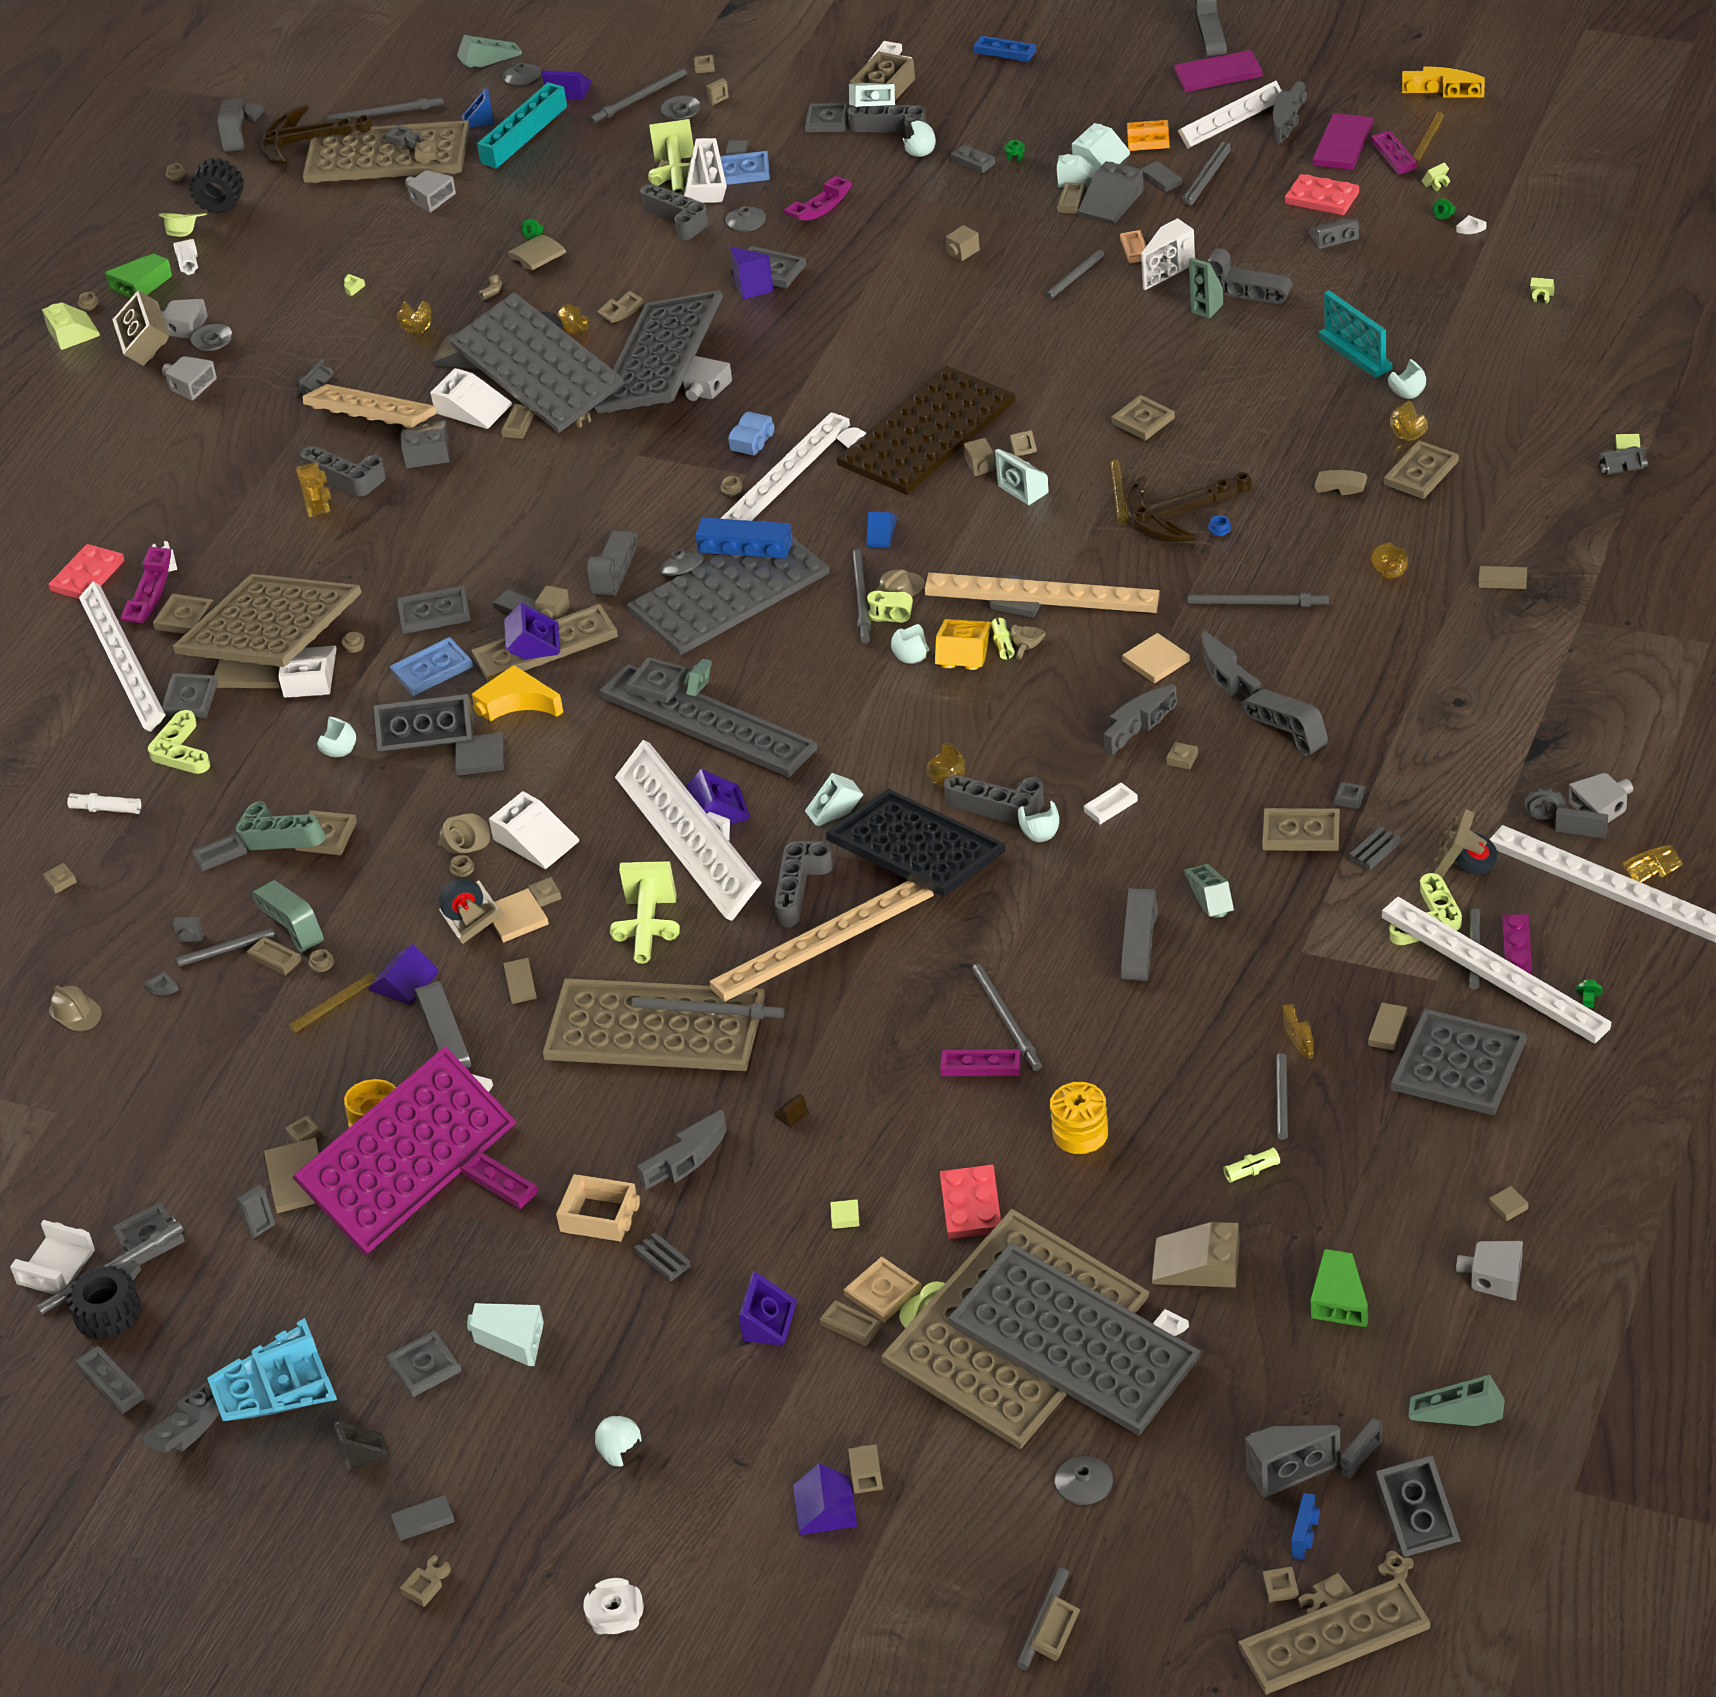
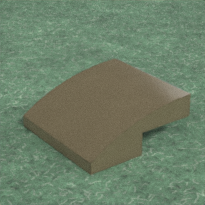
M539 235L508 251L511 260L520 261L523 269L534 270L566 253L562 245L545 235Z

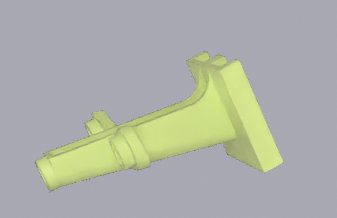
M690 119L651 124L650 133L655 162H658L660 159L663 161L669 160V165L652 169L648 174L649 181L659 186L671 179L673 192L684 195L683 177H688L690 163H681V159L691 157L694 148Z
M670 862L620 863L619 871L626 904H638L637 919L612 923L610 934L616 941H624L629 937L636 936L634 960L637 963H647L651 959L653 935L662 936L666 940H674L680 933V926L677 922L654 919L656 903H676L677 895Z

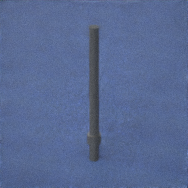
M682 68L611 106L607 105L601 108L600 112L589 117L591 123L594 124L604 118L608 119L614 116L615 112L686 76L687 72Z
M421 98L415 102L327 115V120L329 122L336 119L359 117L361 115L371 117L421 109V111L429 110V107L444 105V98Z
M860 549L853 550V563L859 615L857 629L860 632L861 642L868 643L870 641L871 620L868 618L862 552Z
M1301 593V595H1188V604H1274L1311 607V605H1330V595H1311V593Z
M975 964L972 970L1018 1044V1049H1021L1022 1058L1027 1059L1034 1071L1040 1070L1042 1064L1036 1056V1049L1032 1042L1027 1041L982 965Z
M633 997L632 1000L634 1008L751 1016L752 1019L784 1017V1008L765 1007L764 1004L757 1003L748 1006Z
M177 1221L161 1232L157 1230L149 1235V1239L104 1266L105 1268L114 1266L118 1270L156 1247L158 1249L167 1244L166 1241L182 1232L184 1228ZM71 1285L37 1305L42 1315L68 1299L67 1293L68 1290L72 1289Z

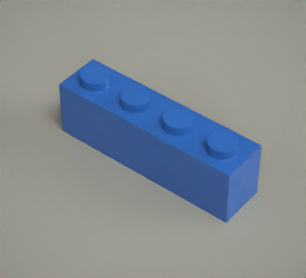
M702 517L695 534L699 553L787 558L793 541L790 523Z

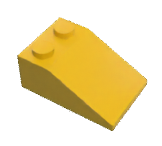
M945 619L936 635L935 664H940L943 668H954L955 665L965 666V669L976 670L982 667L986 658L991 622Z

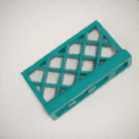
M1330 290L1325 292V328L1319 331V339L1374 378L1392 370V362L1386 358V329Z

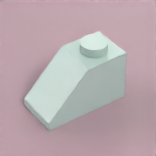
M849 84V104L853 106L895 105L894 84Z
M1059 155L1057 163L1058 188H1064L1066 182L1084 183L1086 188H1089L1097 169L1080 155Z
M831 773L805 812L815 825L821 826L850 814L863 796V793L853 780Z

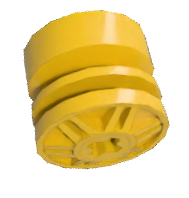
M372 1079L362 1081L351 1087L344 1097L349 1128L396 1088L395 1085L386 1080Z
M1072 1082L1061 1086L1054 1092L1050 1099L1052 1134L1056 1145L1062 1150L1073 1154L1093 1152L1104 1145L1108 1138L1106 1098L1102 1090L1086 1082Z

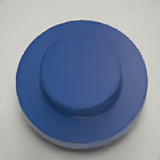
M1217 515L1211 518L1208 530L1213 535L1223 536L1231 531V523L1226 516Z

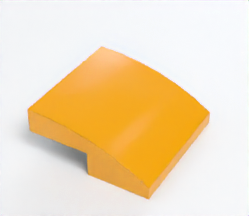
M1168 120L1127 123L1129 151L1170 148Z

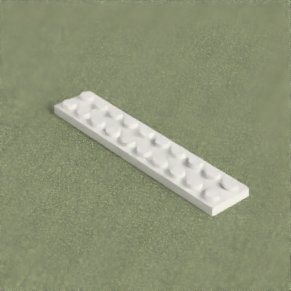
M642 740L615 778L723 916L732 921L762 882L652 745Z

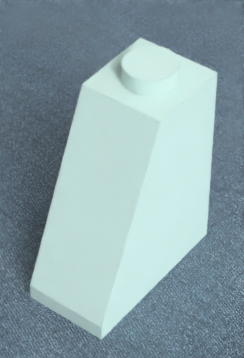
M475 1303L473 1314H469L467 1320L468 1331H472L474 1342L525 1365H535L544 1324L540 1305Z

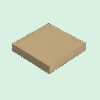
M1156 633L1123 654L1122 661L1155 684L1189 662L1190 655L1159 633Z
M529 888L495 901L503 915L491 924L503 943L549 924L546 915Z
M880 1257L844 1289V1295L885 1323L902 1308L905 1302L922 1290V1284L885 1258Z

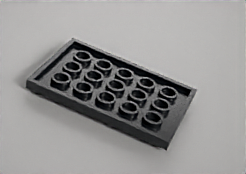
M890 789L879 794L826 832L827 841L943 897L1005 852V843Z

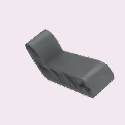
M1195 0L1196 24L1206 59L1227 55L1226 42L1217 14V0Z
M243 98L222 101L218 113V126L224 153L244 150L241 129L245 118Z
M921 105L851 106L848 109L850 130L853 132H906V139H910L914 135L911 123L915 121L926 123L925 108Z
M648 184L641 188L644 210L674 221L677 237L680 240H689L707 227L708 218L704 203L654 184Z
M1222 248L1215 249L1207 261L1221 283L1223 295L1282 304L1286 301L1293 287L1292 281L1286 276L1232 268L1230 254Z
M315 446L305 447L300 452L303 468L307 475L355 496L369 494L386 479L383 460L378 455H370L360 463L355 464Z
M613 530L601 557L591 556L589 558L587 572L592 594L617 595L637 548L638 538L636 532Z
M1261 689L1242 701L1243 711L1249 718L1291 732L1297 749L1304 756L1311 755L1328 743L1322 715L1311 704L1266 689Z
M951 775L944 780L945 800L948 806L1020 826L1018 809L1020 807H1023L1025 816L1038 814L1044 805L1043 782L1037 777L1024 779L1017 790L960 775Z
M794 841L785 846L774 901L777 922L780 926L792 927L799 922L807 875H823L833 869L831 847L828 843L822 841Z
M1129 888L1121 964L1122 980L1148 981L1153 926L1157 922L1158 912L1155 889Z
M440 981L416 988L417 1005L423 1021L428 1026L437 1052L446 1046L466 1068L472 1067L467 1049Z

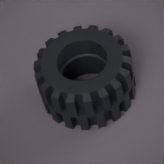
M221 158L204 160L198 165L190 181L189 191H191V198H195L194 202L200 204V208L203 210L208 209L210 213L215 211L216 214H221L222 211L226 213L229 209L232 210L235 207L244 189L242 173L240 170H236L237 167L234 164L230 165L227 160L225 162ZM211 183H216L223 189L216 188Z
M101 1266L97 1270L90 1269L87 1274H81L78 1277V1281H73L71 1284L72 1289L68 1290L67 1304L79 1332L83 1335L86 1334L89 1338L93 1339L95 1336H97V1339H104L108 1336L109 1339L114 1338L118 1333H125L126 1328H131L134 1325V1320H138L140 1316L141 1301L134 1281L130 1274H126V1271L121 1268L117 1270L114 1266L109 1268Z

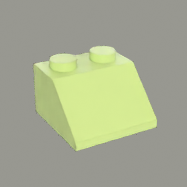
M62 302L42 309L48 331L61 350L100 336L99 331L87 313Z

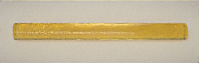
M1442 112L1436 113L1413 155L1417 164L1444 118Z
M1112 460L1110 464L1117 520L1123 524L1127 521L1120 464L1118 460Z
M370 972L289 1024L290 1030L296 1033L369 986L376 979L375 974Z

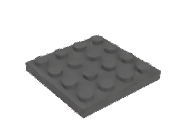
M1424 1009L1391 1081V1090L1495 1116L1527 1041V1033Z

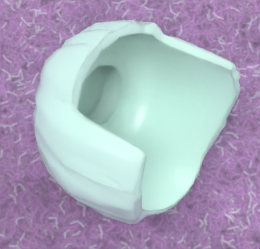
M912 122L914 135L910 139L903 138L905 150L917 157L930 154L936 143L933 129L925 122Z
M1409 359L1406 370L1399 376L1392 372L1388 377V383L1395 394L1403 398L1412 399L1424 390L1426 376L1423 369L1412 359Z
M919 624L905 630L902 628L898 629L894 633L891 649L900 661L914 664L927 657L929 647L926 643L923 628Z
M330 716L327 731L324 736H320L317 742L318 749L331 757L346 756L355 745L356 734L350 724Z
M1050 801L1051 809L1044 813L1025 816L1023 807L1018 809L1020 827L1030 840L1037 843L1045 842L1056 834L1059 827V814L1055 803Z
M623 1416L605 1418L595 1432L596 1448L604 1460L612 1466H623L620 1453L630 1449L637 1442V1439L640 1442L642 1440L637 1424Z

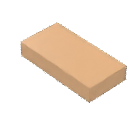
M1141 230L1121 233L1120 241L1129 264L1142 262L1141 253L1146 248V243Z

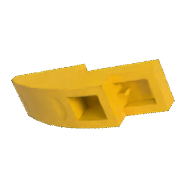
M1424 67L1423 71H1403L1402 93H1443V97H1484L1485 78L1457 69Z

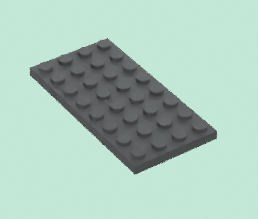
M717 290L646 303L613 368L624 379L625 384L595 406L597 413H611L616 410H629L634 407L651 406L652 404L674 401L723 298L721 291Z
M515 292L449 339L450 345L558 433L625 384L624 379Z
M792 537L793 541L787 558L719 554L700 564L695 569L628 603L627 608L628 612L681 656L830 573L829 566Z
M1012 1243L1007 1246L948 1318V1325L1138 1436L1141 1435L1198 1361L1201 1353L1195 1347Z

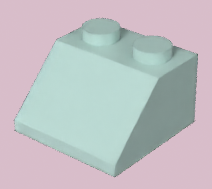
M1094 123L1072 143V155H1080L1097 170L1105 161L1120 164L1130 155L1129 149L1112 128Z
M1000 449L995 450L998 486L1027 505L1032 504L1049 493L1048 477L1043 471L1038 470L1013 454Z

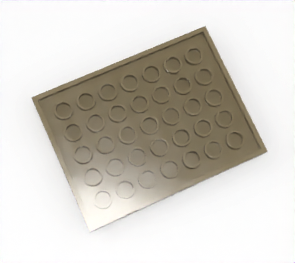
M1011 1209L881 1355V1362L1021 1450L1067 1394L948 1325L950 1315L1010 1243L1133 1313H1136L1148 1299L1149 1291Z

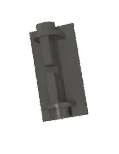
M323 358L317 364H313L305 377L301 376L296 384V387H298L297 398L301 393L304 396L322 387V385L324 386L332 378L333 370L330 367L326 368L323 366Z
M1632 446L1626 450H1607L1600 453L1597 465L1600 466L1601 473H1606V475L1622 473L1623 464L1626 465L1627 472L1643 470L1644 467L1648 466L1647 458H1644L1646 447L1638 448L1637 446Z

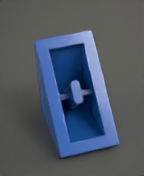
M486 88L462 115L463 121L469 120L470 128L494 124L489 90Z
M868 512L867 547L890 548L897 520L896 515L891 512Z

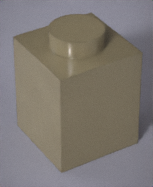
M964 225L945 236L947 254L960 261L967 259L980 250L978 232Z
M985 438L964 443L965 461L974 476L995 471L994 452Z
M546 585L535 601L536 610L553 620L564 617L570 608L567 589Z
M877 1444L848 1448L854 1494L883 1490Z

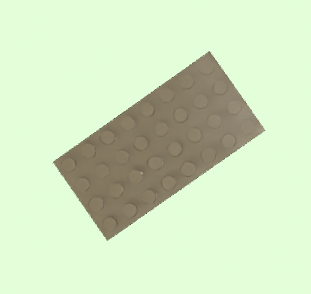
M469 120L400 125L412 129L413 133L421 134L422 142H436V160L416 161L415 148H410L408 144L398 146L387 142L385 134L396 125L371 127V130L365 133L357 130L347 136L339 134L312 138L303 173L304 183L336 182L339 180L367 178L377 179L382 177L396 178L398 176L414 177L426 170L441 174L462 172L470 129Z
M565 978L543 1050L544 1060L747 1071L759 1019H752L751 1016L634 1008L632 1000L633 997L752 1006L753 1003L763 1004L765 998L764 989L751 988L724 1002L710 989V986Z

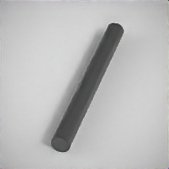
M1102 250L1096 251L1046 292V297L1049 300L1053 299L1104 257V252Z
M1474 908L1470 910V939L1480 944V910ZM1469 970V988L1476 990L1479 988L1480 976Z
M269 928L177 957V963L181 967L255 944L263 936L271 939L275 935L273 929Z
M1279 1053L1276 1055L1278 1139L1285 1140L1288 1138L1287 1056L1284 1053Z
M1065 1568L1058 1569L1020 1655L1017 1667L1021 1670H1028L1036 1650L1030 1648V1645L1050 1600L1054 1595L1059 1597L1069 1576V1571Z

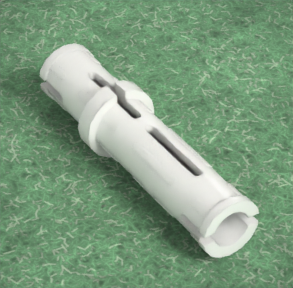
M70 793L68 797L69 808L89 809V812L104 810L139 814L141 810V800L137 798L97 796V793H90V795Z

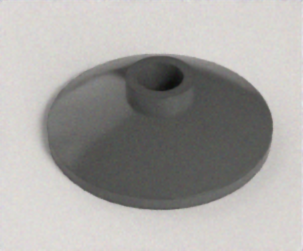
M517 63L507 68L503 72L502 78L504 83L509 86L523 87L536 82L541 76V70L534 64Z
M685 95L672 97L661 106L662 115L672 120L690 118L700 110L699 100Z
M754 206L736 208L725 217L726 226L736 232L756 230L766 221L765 212Z
M209 324L197 329L192 334L191 344L194 348L201 351H213L226 346L231 341L233 334L226 325Z
M674 551L671 557L660 565V573L665 576H675L689 572L703 562V555L694 551Z
M1079 1456L1066 1461L1059 1467L1055 1476V1486L1059 1495L1066 1501L1077 1505H1090L1101 1501L1109 1494L1113 1486V1475L1109 1466L1102 1460L1091 1456Z

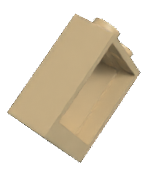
M574 1174L556 1214L560 1232L621 1242L625 1231L628 1232L630 1229L633 1212L639 1208L640 1197L636 1194L635 1184ZM586 1198L622 1204L615 1220L579 1215Z

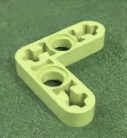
M182 710L176 713L149 744L148 752L152 761L196 774L206 772L210 768V761L206 752L181 745L197 726L195 715L192 711ZM177 734L176 737L167 738L170 735ZM184 755L181 758L174 759L175 756Z
M1434 873L1423 875L1420 879V892L1430 909V912H1427V914L1452 929L1459 930L1462 925L1461 911L1443 878ZM1444 900L1447 903L1445 905H1437L1434 902ZM1390 925V940L1394 944L1406 945L1420 941L1397 926Z

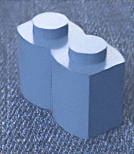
M749 411L746 412L740 419L739 424L733 428L729 435L730 450L753 456L756 455L759 450L763 449L765 441L774 433L775 427L772 423V417Z

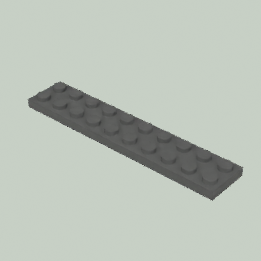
M629 663L600 690L601 698L788 778L818 749L817 742L708 696L700 693L696 696L687 695V688L684 686L679 687L668 703L626 693L625 685L639 669Z

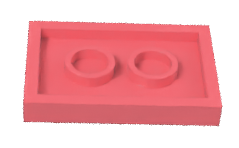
M1300 174L1286 194L1285 204L1345 215L1359 193V185Z
M86 544L48 584L50 591L80 599L79 597L93 581L101 586L125 561L122 553Z
M986 1165L940 1171L948 1240L989 1235L1001 1221L994 1166Z

